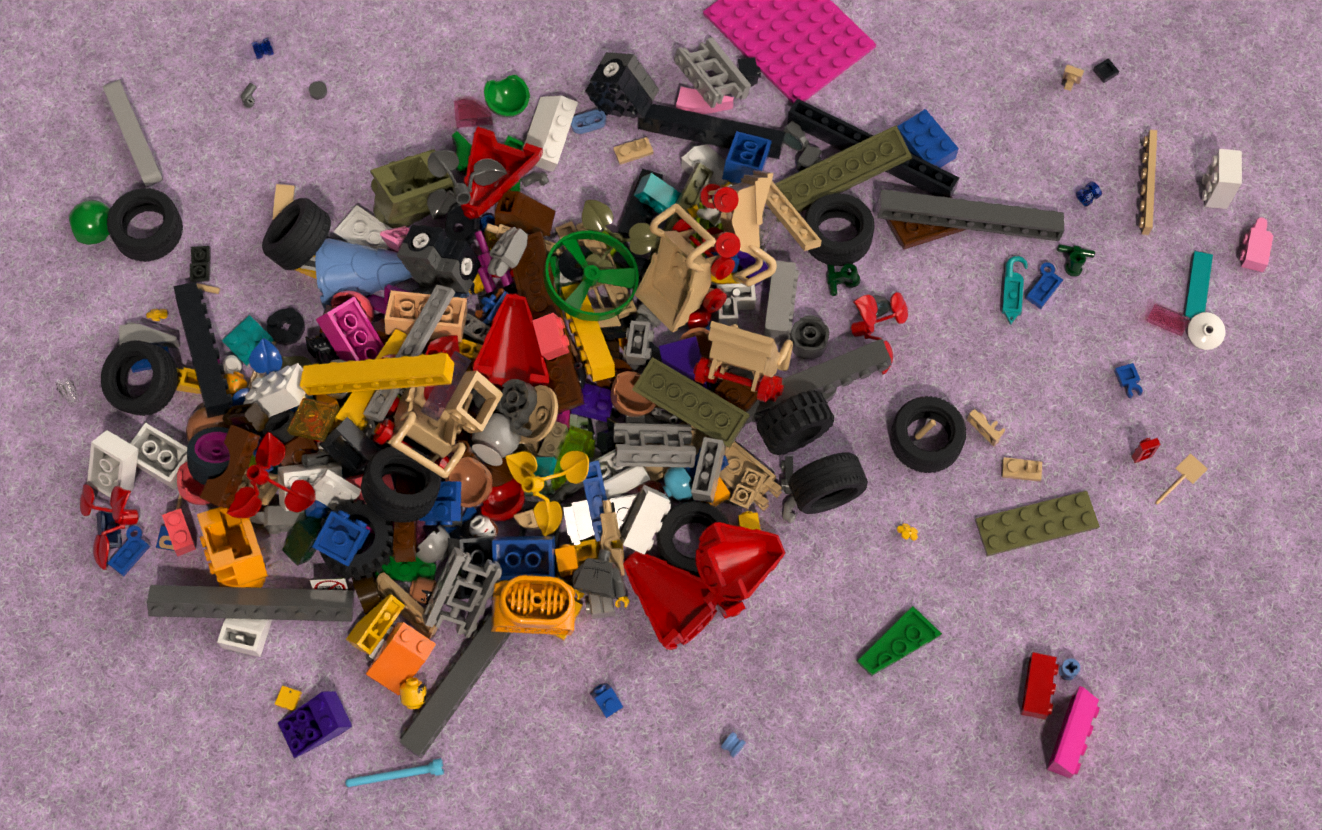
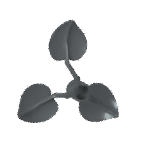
M439 150L431 153L427 162L429 171L436 177H443L448 173L454 184L453 192L451 190L446 192L443 189H439L428 196L427 206L432 219L435 220L448 213L449 208L455 203L467 204L471 199L469 192H472L473 178L481 186L490 185L507 174L505 168L493 159L479 160L473 166L475 172L471 173L467 187L463 183H457L451 172L459 164L458 156L453 151Z

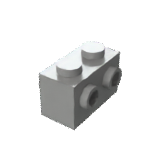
M631 320L630 328H627L626 331L628 343L627 346H624L623 357H626L627 364L646 366L647 360L651 359L652 349L649 348V344L654 340V331L651 330L650 322Z

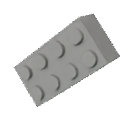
M775 260L777 268L771 276L764 336L773 338L776 345L783 346L784 342L788 339L790 340L799 270H795L796 263Z

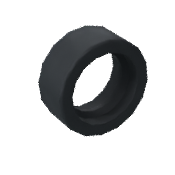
M286 410L269 418L262 433L265 436L267 432H270L284 444L298 434L302 427L301 421L292 410Z

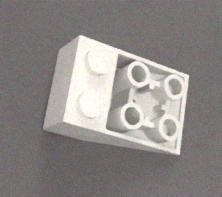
M226 618L217 643L223 649L261 657L272 620Z

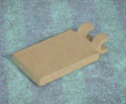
M734 441L730 448L725 447L724 455L729 465L720 472L719 477L734 492L747 468L764 474L766 478L753 502L765 511L769 507V501L763 495L769 490L777 498L782 493V487L774 482L776 475Z

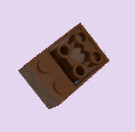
M508 190L497 203L495 226L502 224L511 228H520L526 234L541 231L543 236H550L556 211L519 191Z

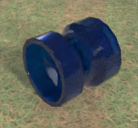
M268 37L264 38L261 43L257 41L251 43L257 60L263 58L264 54L268 56L274 54Z
M1093 181L1086 184L1084 189L1081 188L1076 192L1077 199L1085 207L1093 203L1094 199L1102 196L1101 188Z

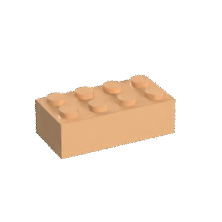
M391 290L384 319L385 333L392 335L395 329L408 335L430 295ZM453 297L429 339L457 335L458 342H462L467 317V298Z

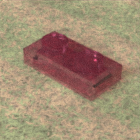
M1156 303L1147 319V322L1181 337L1190 321L1189 317Z

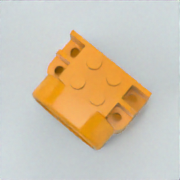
M223 507L197 514L203 536H199L203 548L207 547L204 550L207 562L211 561V563H208L211 575H216L219 587L262 588L268 575L250 518H234L226 513L228 509Z
M521 575L512 578L510 581H500L494 584L491 632L569 636L574 632L575 592L573 587L566 584L563 580L549 576Z

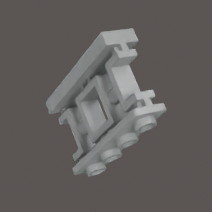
M713 37L706 39L705 44L703 42L700 43L698 51L690 53L686 47L677 48L674 57L675 64L682 70L685 77L689 79L711 108H714L716 103L721 104L726 94L731 93L735 99L740 98L743 100L747 98L751 84ZM712 69L716 76L709 77L705 71Z
M615 423L613 441L615 443H624L616 444V466L694 468L696 449L694 446L684 445L691 444V425ZM645 443H662V445H645Z
M454 547L422 615L425 625L429 627L435 625V627L439 628L444 619L457 623V634H464L465 637L470 638L472 632L476 631L480 615H483L487 599L491 598L495 582L501 577L502 570L499 563L487 559L484 568L470 564V554L467 552L463 553L461 549ZM460 567L463 570L469 571L466 578L457 575ZM477 574L486 577L483 585L474 581ZM459 585L474 589L468 602L453 598ZM444 601L447 605L453 606L450 613L441 610ZM460 609L470 612L467 619L458 615Z

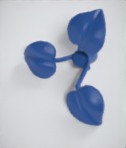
M263 338L252 350L249 363L254 371L258 373L266 372L268 375L273 371L277 372L281 369L282 357L278 349L270 341ZM250 388L238 390L232 397L233 405H230V407L242 405ZM305 394L299 406L289 409L295 412L306 405H311L314 410L318 411L313 395L308 396L307 394Z

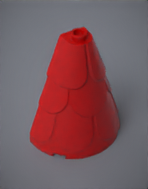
M477 127L474 132L471 155L468 160L467 175L464 177L463 184L468 187L470 175L475 172L473 166L482 159H493L499 162L505 168L507 174L486 186L477 184L473 178L472 192H469L471 199L467 204L461 205L464 215L470 219L479 218L501 200L503 194L516 185L538 163L543 155V148L526 143L523 151L498 143L493 131Z
M506 294L491 323L492 326L484 339L483 346L473 364L472 371L481 373L500 391L504 388L502 385L512 379L527 382L533 387L539 385L547 386L549 384V373L544 358L541 355L533 325V317L526 297L519 296L518 294Z
M718 522L707 527L701 534L699 548L696 549V565L703 583L714 595L718 594L724 598L723 600L741 601L751 597L768 574L776 568L786 552L777 534Z
M635 551L629 554L623 563L633 591L639 597L644 612L649 618L659 642L668 650L677 649V644L685 645L696 637L717 613L715 608L717 604L720 605L722 603L723 597L718 594L714 595L705 586L701 578L671 566L664 560Z

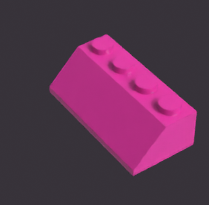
M355 296L316 319L340 360L346 362L350 360H375L384 347Z
M1079 686L1072 694L1047 770L1067 778H1071L1074 774L1077 775L1080 770L1081 763L1078 761L1080 755L1084 756L1087 749L1085 740L1086 737L1091 736L1093 731L1092 719H1096L1100 707L1097 706L1099 699L1084 687Z

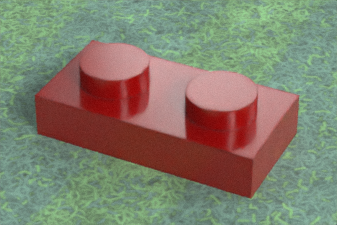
M1146 438L1139 442V446L1131 456L1134 463L1153 457L1161 445L1158 438L1152 440Z

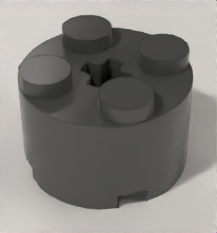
M816 316L800 318V320L794 323L791 330L790 340L793 342V353L803 359L820 357L827 348L829 328Z

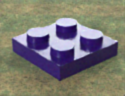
M585 383V387L581 389L585 404L573 408L571 413L607 422L613 406L611 390Z

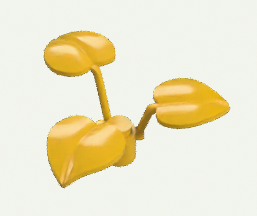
M581 451L568 452L560 460L563 472L539 477L534 474L537 470V461L532 453L518 452L507 455L506 461L514 479L521 484L522 489L527 493L533 492V496H538L545 500L536 504L533 513L543 536L550 535L558 528L562 521V508L558 502H550L549 498L540 494L539 491L543 489L545 480L565 474L570 483L577 484L584 481L589 469L588 456Z

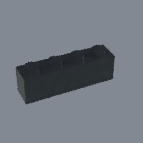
M642 168L618 233H621L624 238H630L629 231L635 224H651L653 219V208L641 203L634 196L641 178L652 173L663 180V174Z

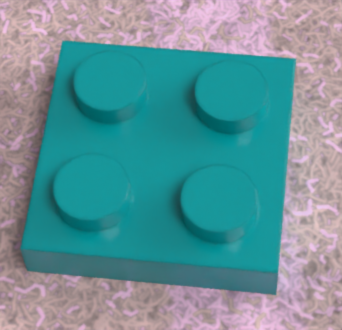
M249 315L222 342L247 366L250 354L259 342L265 338L272 343L274 339Z

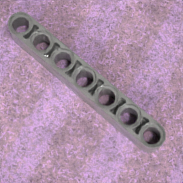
M120 80L102 86L145 186L148 187L163 181Z

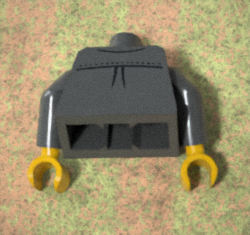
M600 549L597 559L587 558L585 563H582L573 572L572 587L575 595L577 594L578 596L577 600L582 599L584 593L612 599L618 597L615 606L619 608L621 606L620 601H623L626 608L630 601L625 596V585L620 570L614 563L609 562L610 551Z

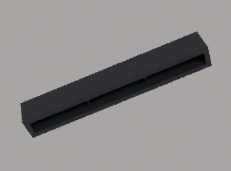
M651 104L644 118H639L638 125L639 130L728 149L731 148L736 131L772 140L768 157L775 159L780 158L785 138L784 131L657 104Z
M196 282L173 286L207 418L224 415L230 409V405H233L231 394L226 393L229 387L227 379L222 378V374H224L223 364L218 363L217 360L220 359L219 350L213 346V344H216L214 333L209 331V329H212L210 318L205 317L208 311L206 303L201 302L204 299L202 289L197 288Z

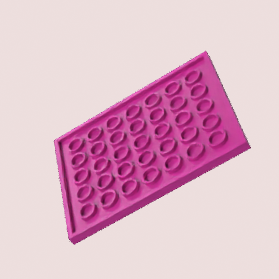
M718 0L703 11V15L746 58L755 57L756 65L760 67L761 72L793 104L797 98L804 102L876 48V43L831 0Z

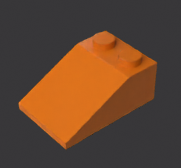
M399 622L393 628L365 675L399 696L401 684L406 682V679L415 676L427 660L436 643L404 622Z

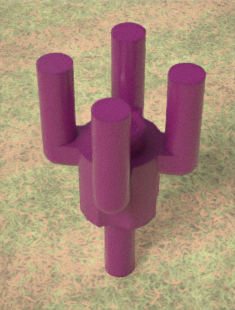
M482 231L474 233L482 251V255L478 256L482 266L478 269V273L486 293H490L496 289L492 276L488 272V266L493 258L490 256V251ZM508 269L500 277L504 287L513 283Z

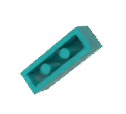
M652 173L641 178L634 194L641 203L649 205L658 214L676 204L681 195L679 191Z

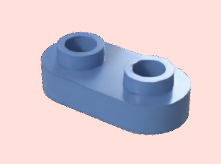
M592 110L576 115L572 119L571 128L577 134L600 129L606 124V114L602 110Z

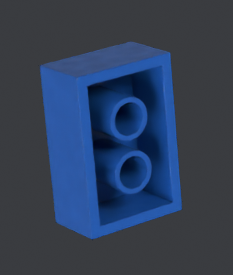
M926 109L897 126L910 154L939 168L956 159L959 148Z
M736 131L725 162L722 179L739 184L744 175H753V171H764L772 140Z
M555 536L495 537L492 540L493 561H497L502 570L499 580H511L521 575L556 576Z

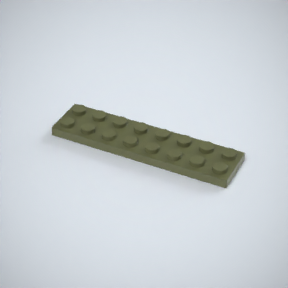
M897 125L787 177L775 183V185L797 212L800 213L808 209L818 198L850 189L912 159V156Z

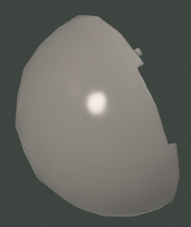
M494 413L491 415L483 432L472 433V445L482 444L496 451L501 458H504L517 449L521 441V435L511 431L510 423L512 418L502 413Z

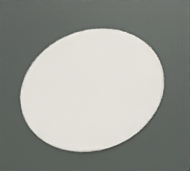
M474 444L472 446L473 453L483 462L494 466L502 464L503 461L500 455L490 447L482 444Z

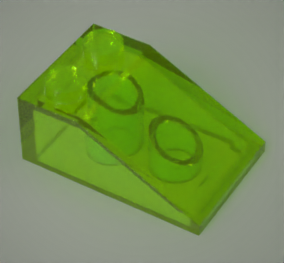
M570 426L553 474L564 471L560 466V460L568 452L581 451L588 458H593L596 451L593 432ZM566 474L551 479L552 490L557 491L568 481Z

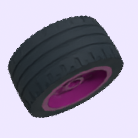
M210 427L203 429L190 439L187 446V464L191 476L197 482L205 485L208 479L218 478L226 471L230 460L229 450L224 444L229 431L228 428Z

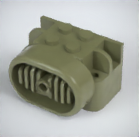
M435 149L414 156H407L402 160L392 161L387 165L370 170L371 175L374 177L371 181V189L375 194L373 212L380 222L392 229L402 226L409 227L430 214L427 198L432 192L443 189L446 192L451 190L453 192L454 184L448 173L443 177H436L429 171L428 157L431 153L435 152Z

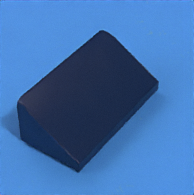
M99 510L96 514L98 535H101L103 531L119 526L118 523H115L112 513ZM121 529L106 535L109 541V549L122 547Z

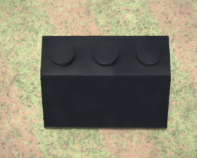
M494 536L448 538V559L453 548L456 547L461 549L463 553L467 552L470 554V564L484 568L487 559L493 562L492 540ZM460 567L457 575L466 578L469 571L463 570ZM477 574L474 581L483 585L486 577ZM459 585L453 598L469 599L474 589Z

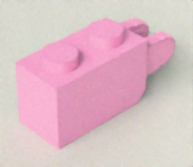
M1258 218L1248 234H1244L1242 244H1245V248L1241 250L1239 260L1242 261L1241 267L1264 272L1268 266L1273 235L1270 231H1266L1267 219Z

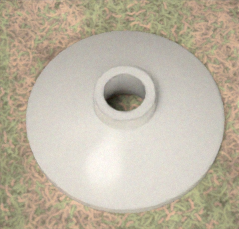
M1205 312L1194 316L1190 320L1187 333L1194 346L1210 350L1218 347L1224 340L1225 327L1218 316ZM1206 327L1211 329V333L1206 332Z

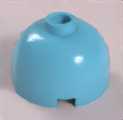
M670 467L664 474L666 486L663 487L667 496H673L681 502L693 499L691 494L693 483L684 467Z

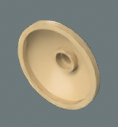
M539 385L534 387L537 393V404L529 417V421L523 425L524 428L532 430V434L528 437L521 436L526 442L535 443L542 440L555 425L558 415V401L554 391L547 386Z

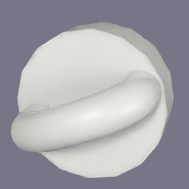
M229 355L223 359L222 364L226 374L241 371V360L237 356Z

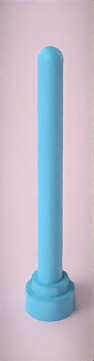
M441 758L434 759L433 762H429V765L350 778L345 781V785L353 787L426 773L435 774V776L444 775V769H442L443 762Z

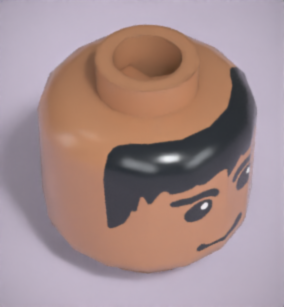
M419 577L417 580H413L409 595L416 602L427 605L437 582L433 579Z

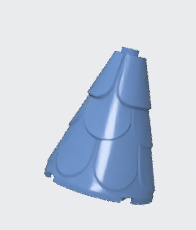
M326 238L320 249L316 252V278L318 289L323 294L320 296V300L324 310L327 305L331 306L333 296L345 290L356 291L367 297L379 290H384V287L388 284L394 286L411 278L412 275L397 257L398 252L383 248L376 249L357 243L352 244Z

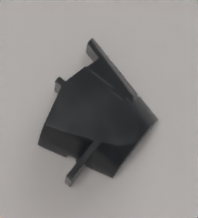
M607 418L608 429L597 433V444L595 447L601 451V456L614 450L616 444H624L613 441V430L616 422Z

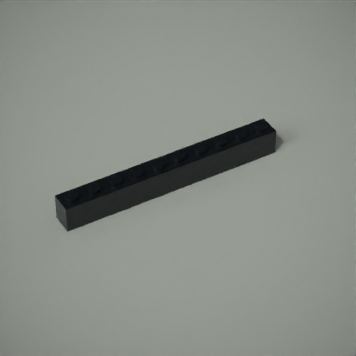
M798 98L788 112L787 124L793 121L801 126L803 132L842 151L874 136ZM912 154V159L885 171L933 196L951 198L954 194L960 178Z

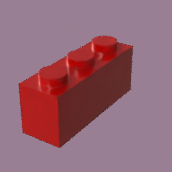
M1032 652L1029 656L1021 715L1044 720L1048 714L1051 715L1053 703L1050 702V699L1056 689V683H1053L1054 676H1057L1059 664H1056L1057 657Z

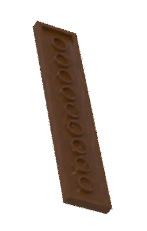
M539 231L527 236V246L518 265L512 268L519 296L526 297L533 320L554 313L559 318H562L565 325L562 310L552 301L545 288L543 270L548 252L543 233ZM549 260V266H548L549 278H550V281H551V284H552L554 290H555L556 293H557V289H556V285H555V281H554V277H553V273H552V269H551V265H550V260ZM565 325V328H563V331H564V335L566 334V336L568 337V333H567V329H566V325ZM568 345L569 353L551 360L543 357L549 373V384L547 387L551 388L557 397L558 413L585 404L578 374L574 368L575 362L570 345Z

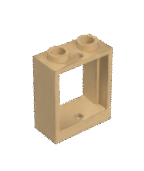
M468 371L463 375L444 410L450 415L452 420L459 422L465 431L469 433L483 432L503 393L478 371ZM472 388L486 399L476 419L462 409Z

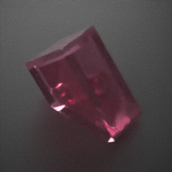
M460 99L454 101L457 128L493 125L491 113L474 100Z

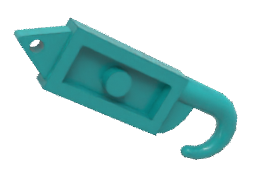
M1020 256L1009 258L1005 267L1002 314H1005L1010 325L1022 313L1024 279L1021 274L1013 272V264L1021 262L1024 268L1027 269L1028 263Z

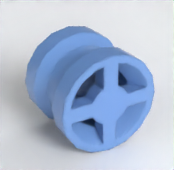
M732 732L721 745V748L728 750L730 756L734 758L745 746L746 742L738 739L737 734Z

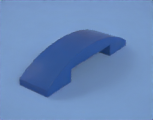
M599 460L589 462L588 474L583 481L596 542L601 541L603 534L600 514L604 513L602 501L607 500Z

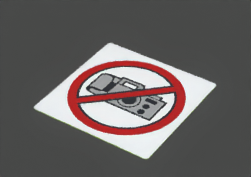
M344 578L310 580L312 589L348 590Z

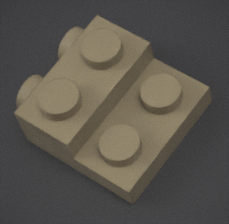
M555 422L554 427L543 441L538 457H554L557 461L560 460L563 451L561 450L562 445L567 443L570 435L567 425Z

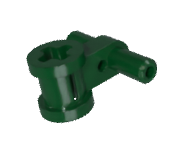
M1059 244L1057 247L1058 252L1070 254V262L1067 263L1065 271L1073 277L1081 275L1086 257L1094 258L1095 251L1082 249L1081 246L1073 245L1071 247Z
M854 264L844 265L840 272H835V266L827 265L828 275L826 278L831 296L838 294L837 285L845 284L849 288H854L860 284L861 279Z

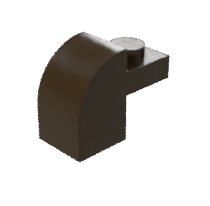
M366 575L362 576V580H355L354 577H351L365 615H367L382 601L373 577L367 579Z

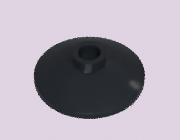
M579 246L585 259L593 254L587 247ZM566 249L559 259L560 272L568 280L582 281L583 268L582 266L575 268L576 264L579 263Z

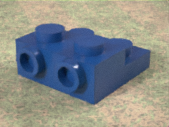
M441 482L438 496L431 511L421 518L420 521H425V525H437V521H441V525H453V521H461V482Z
M339 510L338 513L331 511L312 547L340 563L350 566L356 552L362 547L370 530L366 528V523L358 519L355 522L348 519L350 515L342 510Z

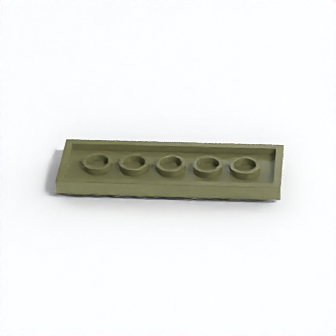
M653 357L632 389L637 394L709 437L723 440L724 445L728 448L732 446L750 417L747 412Z
M1087 491L975 519L986 556L1087 532L1100 527Z

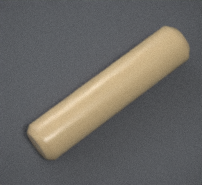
M196 283L197 288H201L202 291L215 294L220 292L218 287Z
M931 419L915 434V438L920 440L936 425V421Z

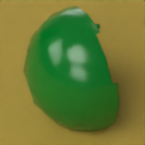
M511 75L501 81H487L484 89V98L490 111L500 117L512 118L521 114L528 106L530 93L524 80L517 75Z
M84 200L75 205L69 213V223L74 237L79 243L91 245L106 240L109 236L107 216L110 207L97 200Z

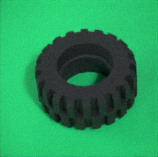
M809 390L793 395L781 401L778 405L773 406L772 409L764 413V416H761L757 423V430L770 453L784 455L803 448L815 441V439L820 438L832 427L834 415L823 395L816 390Z
M349 500L346 501L344 506H341V504L336 505L335 512L338 513L339 510H342L350 515L348 519L354 522L358 519L372 528L375 533V539L368 550L354 556L350 566H346L319 551L324 562L338 576L342 574L345 579L349 580L351 577H354L355 580H362V576L365 575L367 579L373 577L372 573L375 571L379 574L383 571L382 566L384 564L388 566L391 562L389 557L394 556V528L391 521L378 516L365 504L364 500H357V503ZM329 510V511L326 513L327 518H328V516H329L331 510ZM322 519L320 522L321 529L326 522L325 519ZM317 529V537L321 529Z

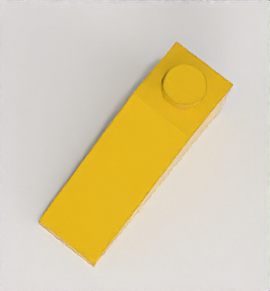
M389 594L355 625L345 640L358 650L371 655L405 605L392 594Z

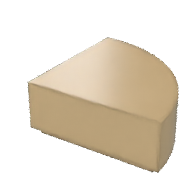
M533 509L514 515L516 522L521 527L528 530L538 529Z

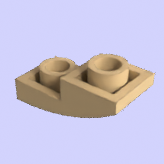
M276 184L273 220L287 205L294 201L295 186Z
M747 468L740 484H737L730 502L748 509L759 492L766 476Z

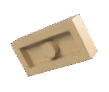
M1067 64L1062 78L1067 80L1064 89L1071 91L1074 83L1080 84L1084 70Z
M648 137L613 147L619 165L654 154Z
M975 409L968 415L967 421L993 447L999 443L1005 429L996 431L994 427L997 426V421L993 422L990 426L985 415L981 412L978 413Z
M1004 457L1002 477L1041 481L1042 462Z

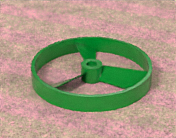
M578 231L564 236L551 248L544 265L543 279L547 293L562 311L581 320L603 321L619 315L628 307L638 287L639 273L634 257L620 241L610 235L597 231ZM577 240H596L611 246L624 257L630 268L600 270L597 266H588ZM563 245L584 269L582 282L566 301L554 290L548 272L551 256ZM597 282L633 289L629 299L614 310L602 313L580 310L590 286L596 285Z

